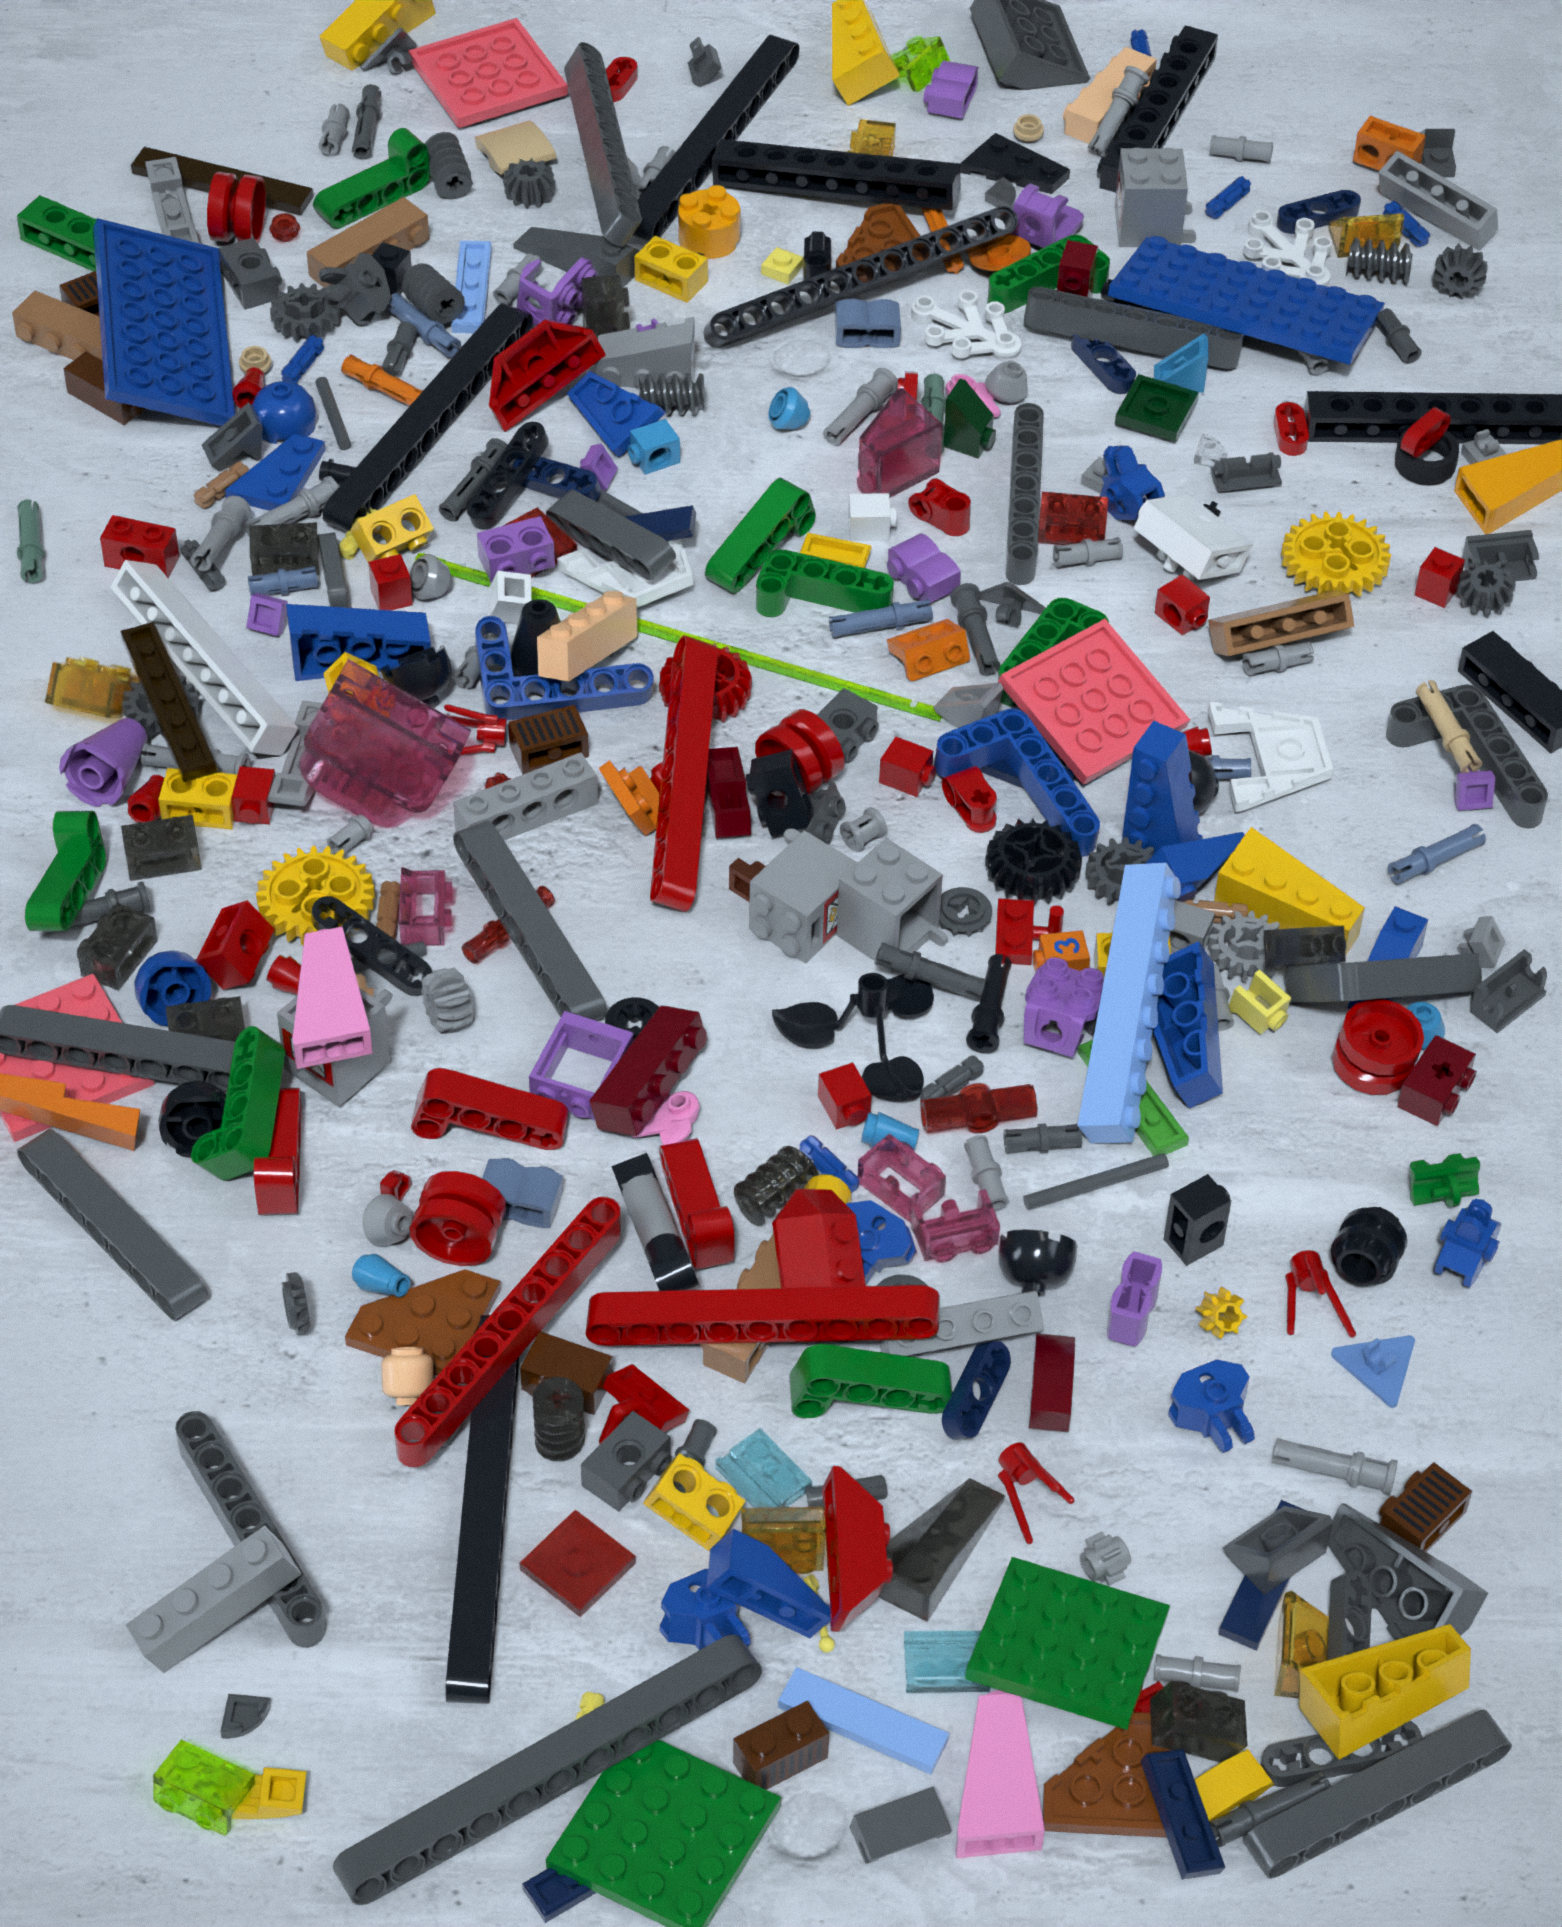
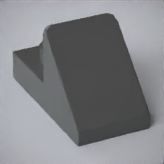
M1424 129L1419 132L1426 135L1421 164L1442 177H1455L1456 164L1452 150L1455 129Z
M249 402L202 444L211 466L218 471H221L242 451H245L258 461L261 459L263 426L253 405Z

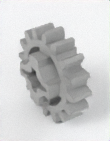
M1235 911L1234 919L1232 920L1225 915L1222 916L1221 925L1214 924L1212 934L1209 935V957L1211 960H1217L1219 970L1225 968L1229 970V978H1232L1237 973L1241 975L1242 982H1246L1248 976H1254V973L1259 969L1268 976L1273 977L1276 968H1283L1289 945L1286 943V932H1279L1280 924L1278 922L1268 924V915L1265 914L1258 919L1255 918L1254 911H1250L1248 917H1243L1239 911ZM1226 940L1229 941L1228 947L1224 943ZM1268 945H1270V947H1271V952H1270V953L1267 951V950H1268Z

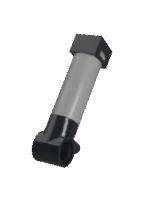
M644 1153L611 1166L659 1291L688 1290L698 1286L699 1283L648 1154Z

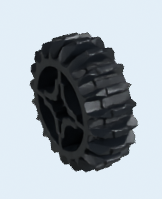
M1033 817L1029 823H1024L1018 818L1015 827L1006 823L1002 831L995 832L993 840H990L987 845L985 866L989 881L994 882L996 891L1004 890L1006 899L1016 896L1018 900L1034 901V906L1038 900H1043L1049 905L1052 896L1061 900L1065 892L1072 891L1074 884L1080 877L1082 857L1081 852H1079L1078 842L1072 840L1071 832L1062 833L1060 824L1051 827L1047 819L1041 824L1036 823Z

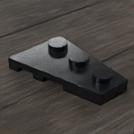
M994 133L960 163V173L970 175L972 171L986 174V179L997 181L999 177L1014 180L1016 186L1025 188L1027 185L1033 184L1039 187L1040 192L1053 194L1070 177L1069 168L997 133Z

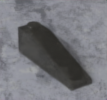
M969 1478L892 1537L886 1547L887 1559H891L893 1563L892 1578L889 1584L884 1585L878 1597L928 1622L1005 1500V1495Z

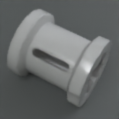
M869 807L856 820L842 823L840 825V833L844 842L851 850L860 851L863 849L864 843L874 837L879 838L886 835L887 824L877 809Z

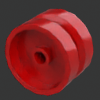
M216 172L210 185L207 204V228L210 240L229 243L235 235L238 242L254 237L258 244L263 233L266 213V188L263 177L244 175L238 182L236 175L233 173Z
M805 709L794 710L783 718L778 726H773L761 734L755 742L757 758L793 749L809 796L817 791L821 784L828 783L840 774L844 768V754L834 732L824 720Z
M1370 999L1355 1004L1346 1013L1341 1031L1334 1045L1332 1061L1335 1071L1342 1081L1363 1093L1388 1095L1400 1090L1402 1084L1414 1068L1422 1049L1424 1034L1421 1023L1404 1006L1386 999Z
M444 1171L430 1176L424 1184L419 1199L420 1205L416 1209L409 1227L410 1238L417 1248L429 1257L446 1264L475 1266L485 1262L493 1251L497 1239L496 1232L501 1226L506 1212L504 1197L488 1181L473 1174L459 1171Z

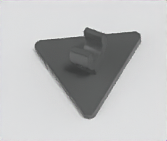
M399 28L361 65V69L366 71L387 61L388 68L393 74L401 73L403 70L399 65V59L402 64H410L412 58L408 50L414 49L418 45L402 28Z
M1004 582L980 591L979 600L999 604L996 609L995 618L997 620H1006V626L1018 627L1022 618L1021 610L1042 614L1046 608L1010 582Z

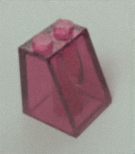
M903 388L896 390L859 437L858 477L856 481L859 490L863 494L889 493V498L939 473L943 424Z

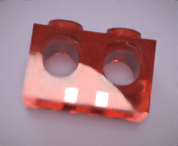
M1042 491L1038 543L1069 545L1081 543L1082 539H1091L1092 541L1105 540L1108 497Z

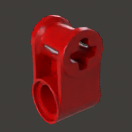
M931 479L927 483L926 489L921 493H914L909 498L908 505L914 516L942 530L945 534L961 536L970 530L971 500L969 496L946 485L940 479Z
M972 766L942 778V790L947 802L951 807H954L971 831L984 833L989 832L996 826L997 816L993 808L997 803V795L977 766Z

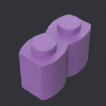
M943 60L939 68H934L932 84L927 85L925 88L923 101L928 104L927 112L963 119L977 89L979 67Z
M920 533L888 549V572L894 579H898L901 583L907 585V589L912 597L918 598L920 601L929 599L930 603L950 594L955 587L960 585L961 570L947 554L940 552L937 545L925 534Z
M1135 1251L1126 1258L1122 1267L1120 1285L1115 1289L1111 1299L1107 1326L1108 1339L1134 1347L1143 1340L1147 1331L1149 1313L1155 1307L1158 1298L1162 1273L1161 1259Z

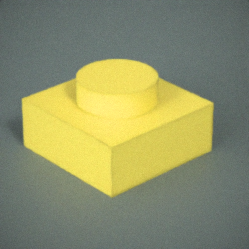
M776 247L761 264V275L789 285L803 268V257Z

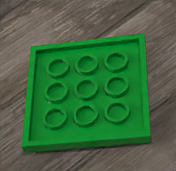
M1011 1557L967 1665L965 1679L1128 1730L1165 1626L1170 1605Z
M657 1740L601 1773L545 1859L546 1869L552 1868L557 1871V1874L561 1876L564 1874L578 1881L579 1885L584 1884L592 1891L666 1927H708L780 1810L781 1797L661 1740Z

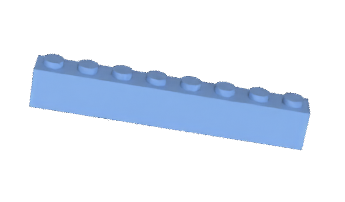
M1167 863L1125 865L1077 1125L1090 1143H1133L1135 1128H1138L1140 1125L1141 1114L1139 1105L1141 1095L1145 1093L1147 1086L1145 1071L1147 1061H1150L1152 1057V1031L1158 1024V997L1162 995L1164 990L1163 968L1164 963H1167L1169 960V934L1175 926V900L1179 898L1181 892L1179 878L1175 877Z

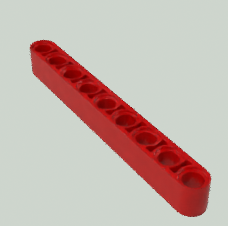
M685 635L679 639L675 647L672 662L650 900L687 912L694 901L697 888L718 648L715 645Z
M609 1197L592 1199L398 1420L394 1430L396 1455L403 1465L420 1467L431 1460L535 1339L539 1331L547 1325L615 1246L621 1237V1211L618 1202ZM466 1383L467 1385L459 1386L458 1384ZM437 1411H442V1412H443V1413H440V1414H434V1412H437ZM410 1440H420L417 1442H408Z
M925 1285L602 1292L593 1295L589 1299L585 1335L592 1343L604 1346L926 1339L938 1332L940 1295L937 1290Z

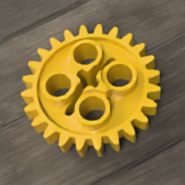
M1325 511L1321 519L1315 514H1311L1310 522L1301 518L1299 519L1298 526L1291 525L1290 533H1285L1282 544V566L1287 567V576L1295 575V584L1306 583L1305 591H1309L1312 588L1318 589L1317 594L1324 593L1325 591L1345 593L1353 591L1360 597L1362 596L1363 588L1372 592L1374 584L1381 585L1383 577H1387L1391 554L1389 553L1390 544L1384 543L1386 537L1384 534L1376 535L1377 526L1366 528V519L1357 523L1354 521V514H1351L1347 519H1343L1341 512H1337L1335 518H1331L1328 512Z
M313 845L310 853L307 854L301 848H297L296 857L284 853V863L273 860L271 862L272 871L263 870L264 880L257 882L258 892H256L259 913L274 927V935L278 936L286 931L288 942L298 936L300 937L301 945H304L305 934L317 931L312 925L311 914L313 904L321 897L331 896L337 898L367 920L369 919L368 910L374 909L373 899L375 898V891L371 873L366 872V865L364 863L357 865L355 855L345 859L343 849L333 855L331 854L330 846H327L323 853H318L317 848ZM332 910L328 913L322 911L321 918L325 920L327 917H332L334 919L335 912Z

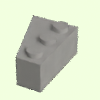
M695 317L685 318V323L667 326L666 322L656 324L655 329L638 331L637 328L598 336V341L606 355L595 363V374L619 387L639 388V378L641 383H644L647 373L652 375L654 383H657L660 373L665 375L667 383H670L673 373L678 375L680 383H683L686 373H689L693 380L695 367Z

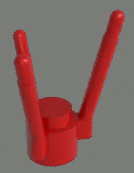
M447 704L444 706L446 711L468 718L440 714L437 719L442 722L477 728L476 740L483 741V744L427 753L423 758L425 760H433L479 752L495 753V745H505L507 719L498 718V715L483 714Z
M1312 1250L1296 1253L1290 1260L1292 1272L1285 1275L1288 1286L1287 1334L1293 1335L1295 1332L1296 1288L1300 1286L1304 1291L1317 1290L1320 1295L1327 1293L1348 1335L1351 1338L1355 1337L1356 1331L1330 1282L1328 1271L1323 1268L1320 1255Z
M1017 1442L1008 1446L1000 1454L998 1462L1003 1470L998 1474V1478L1006 1488L1025 1542L1032 1544L1033 1538L1013 1483L1018 1482L1020 1485H1026L1038 1477L1051 1491L1056 1492L1067 1503L1073 1504L1075 1500L1042 1467L1027 1446L1022 1442Z

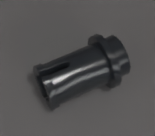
M334 459L322 461L319 469V480L323 481L325 477L331 476L337 484H342L356 467L334 463Z

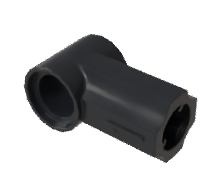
M812 231L810 236L804 238L803 280L831 270V238L827 237L824 232ZM828 281L829 288L831 286V281Z

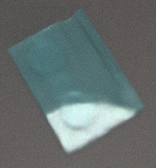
M761 1428L731 1448L729 1454L723 1458L718 1457L715 1460V1469L767 1522L772 1519L774 1513L779 1510L782 1512L806 1494L805 1487H812V1480Z
M982 1630L904 1631L906 1693L990 1692L991 1687L965 1679L967 1665Z

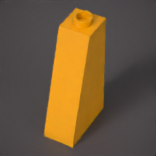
M1562 439L1459 467L1454 492L1484 534L1492 533L1562 491Z

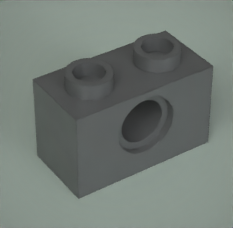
M254 237L218 248L221 273L244 310L269 303L272 299H278L277 292H279V286L282 285L280 272L277 267L271 266L266 249H261Z
M845 688L817 714L831 728L841 744L844 763L854 758L858 748L866 740H871L879 727L877 722L878 706Z
M632 1411L581 1463L582 1487L620 1512L629 1501L631 1503L635 1502L643 1493L646 1483L655 1474L657 1476L661 1475L670 1464V1436ZM625 1462H634L635 1464H633V1465H625V1464H623V1463H625Z

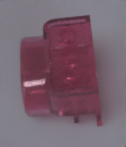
M348 659L305 734V749L299 759V769L306 782L322 796L357 816L359 814L365 816L372 824L385 828H395L405 823L415 813L426 811L431 806L456 765L471 729Z

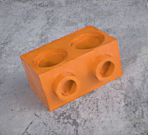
M1369 116L1357 133L1353 162L1380 171L1394 153L1399 151L1421 164L1426 135Z

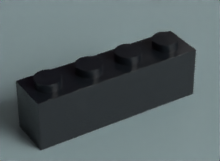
M1494 631L1464 646L1461 652L1458 672L1472 685L1478 687L1489 700L1550 754L1562 748V690L1558 685L1549 680L1532 662L1526 660L1509 642L1503 640Z

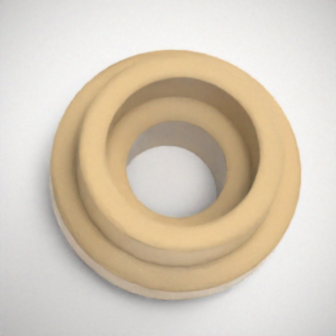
M1031 114L1020 116L1013 127L1014 135L1024 142L1038 140L1042 137L1044 131L1040 118Z
M250 346L244 349L239 358V367L244 373L251 367L259 368L265 373L272 364L270 355L260 346Z

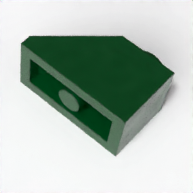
M963 379L958 380L946 398L943 446L979 459L985 448H990L995 440L996 430L993 429L994 415L968 382Z

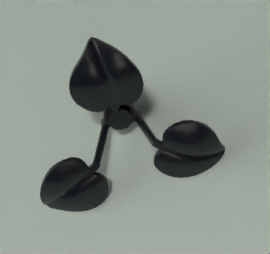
M878 973L864 974L858 981V993L850 995V1002L839 1020H837L838 1017L833 1008L820 1002H805L784 1009H772L773 1021L784 1037L797 1045L815 1048L832 1043L835 1036L834 1030H839L844 1026L852 1010L857 1006L863 1016L868 1018L876 1017L881 1062L869 1064L862 1074V1079L870 1093L888 1100H907L919 1096L921 1089H923V1073L915 1061L905 1056L888 1060L883 1011L888 1012L891 1010L896 1016L901 1018H914L926 1014L931 1010L934 1000L930 983L915 978L912 981L904 978V974L890 979H886V977Z

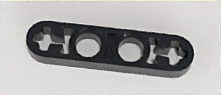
M527 422L517 430L469 502L467 513L474 527L488 529L499 521L546 450L549 438L545 428L539 422ZM517 458L524 459L520 466L509 467V463ZM497 484H508L501 492L492 491Z
M325 896L315 901L312 906L311 922L317 931L337 928L338 923L343 925L349 953L404 993L410 996L422 995L423 977L433 973L431 966L426 961L339 899ZM330 910L335 912L334 919L332 917H327L325 920L321 918L322 911L328 913ZM357 928L367 934V939L361 943H354L348 939L346 934L351 929ZM389 949L396 954L397 958L393 963L383 964L376 958L377 952ZM403 961L406 962L405 969L401 967ZM418 972L422 974L421 981L415 980L413 983L409 981L410 974L416 975Z

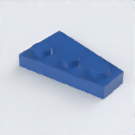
M591 371L567 392L570 399L611 451L618 457L623 455L627 451L628 445H630V430L657 422L666 413L660 406L649 403L640 396L620 388Z
M293 434L225 489V497L239 496L245 499L250 506L268 511L291 501L304 488L323 456L325 441Z

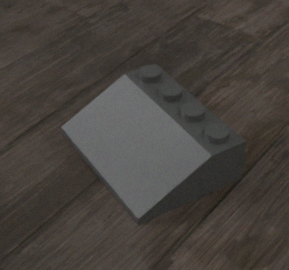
M974 0L970 6V11L988 53L989 60L992 63L998 81L1003 85L1031 89L1088 83L1090 80L1060 5L1045 0Z

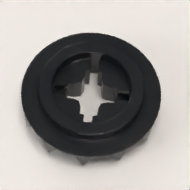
M625 998L610 1007L605 1017V1024L633 1032V1039L635 1040L659 1006L645 998ZM641 1021V1028L638 1026L628 1028V1022L636 1023Z

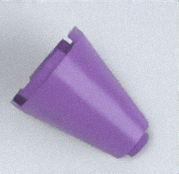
M123 718L70 746L61 757L59 765L60 774L64 772L68 780L66 784L68 790L80 801L91 806L99 807L102 803H110L109 806L115 804L125 792L142 754V748L147 743V733L139 722L130 718Z

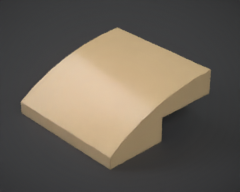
M530 120L475 136L477 149L488 156L490 168L500 175L508 170L510 163L518 164L519 159L529 161L533 158L534 162H546L557 158L556 152L547 137Z

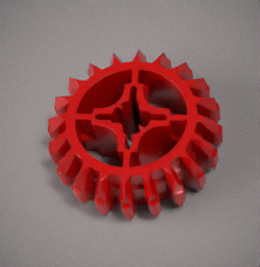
M728 646L718 649L712 721L718 719L724 723L727 716L736 718L738 710L745 709L752 690V675H750L747 661L741 660L739 653H731ZM673 657L666 659V663L660 672L659 692L665 707H668Z

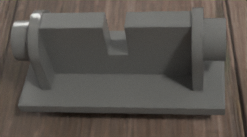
M1273 452L1252 455L1249 463H1246L1245 456L1220 458V461L1215 462L1214 466L1210 467L1218 492L1282 485V480L1277 468H1281L1280 455H1274Z
M834 782L829 784L827 790L821 789L812 795L813 817L807 828L797 830L800 833L805 830L826 844L831 840L832 834L846 809L845 801Z

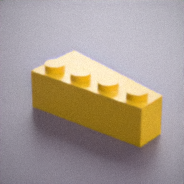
M355 0L319 38L326 57L353 71L362 65L397 29L402 28L406 33H409L434 16L436 12L432 0Z
M836 0L832 3V81L849 106L900 76L875 17L865 0Z
M1250 827L1218 872L1214 901L1227 902V906H1232L1233 903L1246 904L1248 913L1254 911L1255 918L1260 919L1266 914L1268 915V924L1278 922L1280 924V931L1286 932L1344 959L1359 937L1365 907L1253 827Z
M1448 1624L1301 1668L1299 1708L1340 1760L1468 1689L1471 1648L1452 1625Z

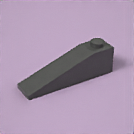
M530 227L513 243L514 249L525 254L537 255L541 261L565 272H568L581 257L591 260L594 270L598 272L594 285L616 295L635 277L634 256L640 251L627 244L624 247L616 246L604 236Z
M1341 1503L1332 1520L1333 1526L1328 1546L1346 1572L1358 1570L1366 1576L1372 1588V1608L1377 1609L1388 1624L1386 1629L1394 1640L1451 1624L1460 1636L1465 1633L1472 1625L1488 1592L1454 1568L1351 1506Z

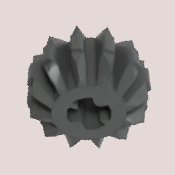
M533 158L529 161L519 159L518 164L510 163L508 170L504 171L503 176L506 198L513 200L514 205L524 204L525 208L529 205L539 207L540 202L548 203L550 196L554 195L555 190L552 167L546 166L544 161L534 162Z
M1460 243L1455 246V249L1447 246L1443 254H1440L1435 262L1436 268L1433 275L1434 280L1439 281V290L1449 289V296L1456 292L1460 294L1462 299L1467 292L1475 295L1479 287H1483L1487 277L1488 265L1487 261L1483 260V253H1473L1472 245L1467 249H1463Z
M1486 558L1480 566L1471 562L1468 570H1462L1457 586V593L1461 597L1463 607L1472 606L1471 611L1473 615L1480 610L1484 611L1487 618L1491 614V610L1501 614L1504 610V605L1512 603L1513 592L1516 587V582L1511 578L1510 568L1501 569L1500 561L1490 565Z

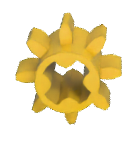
M1224 1287L1219 1288L1218 1294H1210L1205 1291V1298L1201 1305L1195 1307V1310L1200 1312L1203 1317L1198 1325L1206 1331L1211 1330L1212 1334L1220 1339L1223 1338L1224 1332L1232 1331L1237 1334L1242 1320L1247 1318V1315L1242 1313L1239 1307L1244 1302L1243 1298L1236 1294L1231 1296V1292Z

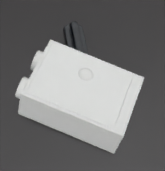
M1189 494L1146 500L1138 512L1139 517L1134 526L1137 532L1159 548L1157 556L1165 561L1164 568L1167 571L1175 572L1178 565H1181L1185 569L1183 575L1190 581H1194L1195 578L1201 580L1239 573L1253 546L1250 541L1219 518L1221 511L1216 508L1218 503L1212 501L1210 505H1202Z

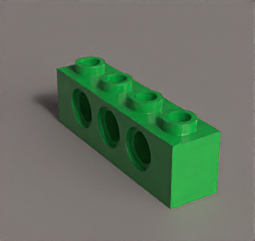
M41 195L17 215L20 239L93 272L96 271L93 232L96 222L95 218Z

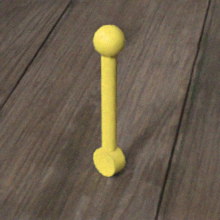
M810 1574L803 1578V1581L818 1595L819 1583L816 1577ZM825 1625L819 1630L821 1637L819 1648L822 1652L829 1653L834 1649L835 1642L829 1637Z

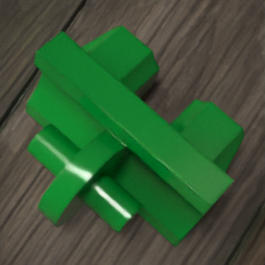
M1461 1153L1448 1155L1442 1163L1430 1165L1425 1160L1411 1162L1409 1174L1411 1202L1416 1206L1445 1200L1449 1207L1459 1206L1461 1197L1479 1194L1478 1172L1480 1161L1477 1157L1464 1158Z

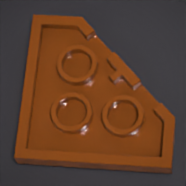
M884 203L868 207L860 227L857 226L849 238L846 250L838 256L836 268L920 237V234L900 205ZM913 249V257L918 261H923L922 254ZM884 260L885 267L889 271L894 272V264L891 261ZM859 270L856 271V275L860 281H868L867 276L864 272Z
M463 1269L410 1288L402 1297L390 1295L362 1305L345 1335L346 1346L383 1358L391 1354V1348L423 1347V1353L433 1358L434 1375L438 1376L479 1329L480 1316L489 1315L501 1291V1281Z
M1134 1712L1128 1730L1115 1727L1102 1739L1098 1738L1075 1758L1074 1763L1059 1776L1056 1774L1048 1780L1043 1788V1823L1045 1831L1167 1838L1141 1760L1146 1754L1172 1751V1714Z

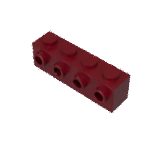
M663 1005L658 1008L589 1100L598 1129L637 1136L645 1124L651 1120L653 1113L664 1098L669 1095L681 1075L686 1072L697 1053L705 1046L707 1033L698 1011Z

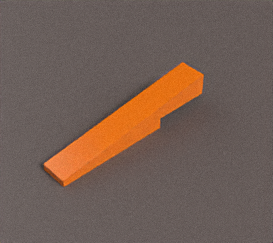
M0 1073V1111L125 1149L135 1150L140 1109L66 1098V1083Z

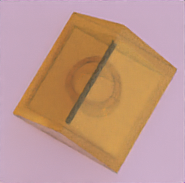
M1404 213L1342 217L1329 222L1328 230L1337 258L1349 256L1350 245L1355 237H1359L1361 247L1364 246L1368 238L1372 240L1373 248H1376L1380 240H1384L1386 250L1389 249L1392 242H1396L1399 252Z
M1293 1591L1286 1592L1284 1595L1278 1622L1274 1696L1299 1699L1300 1669L1327 1661L1329 1617Z

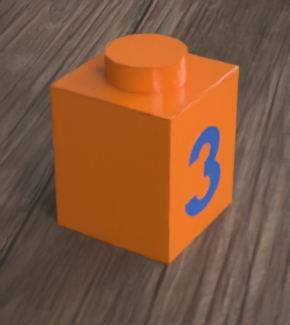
M1083 930L1040 935L1038 950L1033 951L1035 972L1046 963L1047 959L1053 957L1065 960L1068 963V967L1082 971L1085 968H1089L1090 955Z

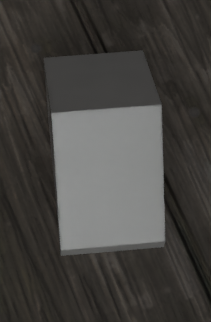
M1001 683L952 687L933 708L937 714L959 728L996 714L1004 688Z

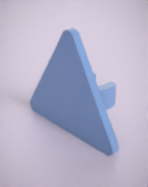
M1411 1335L1383 1340L1376 1338L1371 1342L1334 1347L1331 1356L1387 1406L1394 1408L1399 1401L1415 1338Z

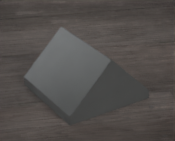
M1283 1506L1225 1545L1223 1549L1233 1563L1265 1595L1326 1553L1333 1521L1330 1515Z

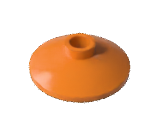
M1008 235L1002 241L971 252L968 256L969 261L975 267L997 272L1031 254V247L1024 238Z

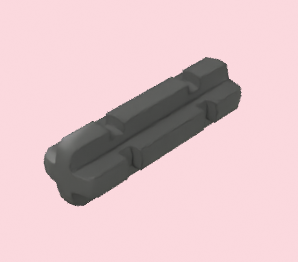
M188 539L184 541V546L180 548V551L208 590H221V585L225 583V578L214 563H212L211 568L207 571L197 570L202 560H199L195 567L191 563V556L200 544L196 540L190 541Z
M971 1055L961 1062L962 1066L956 1065L934 1080L936 1084L930 1083L921 1089L920 1099L922 1103H925L928 1108H935L943 1102L942 1098L948 1099L968 1085V1080L973 1081L981 1076L984 1072L982 1061L976 1056Z

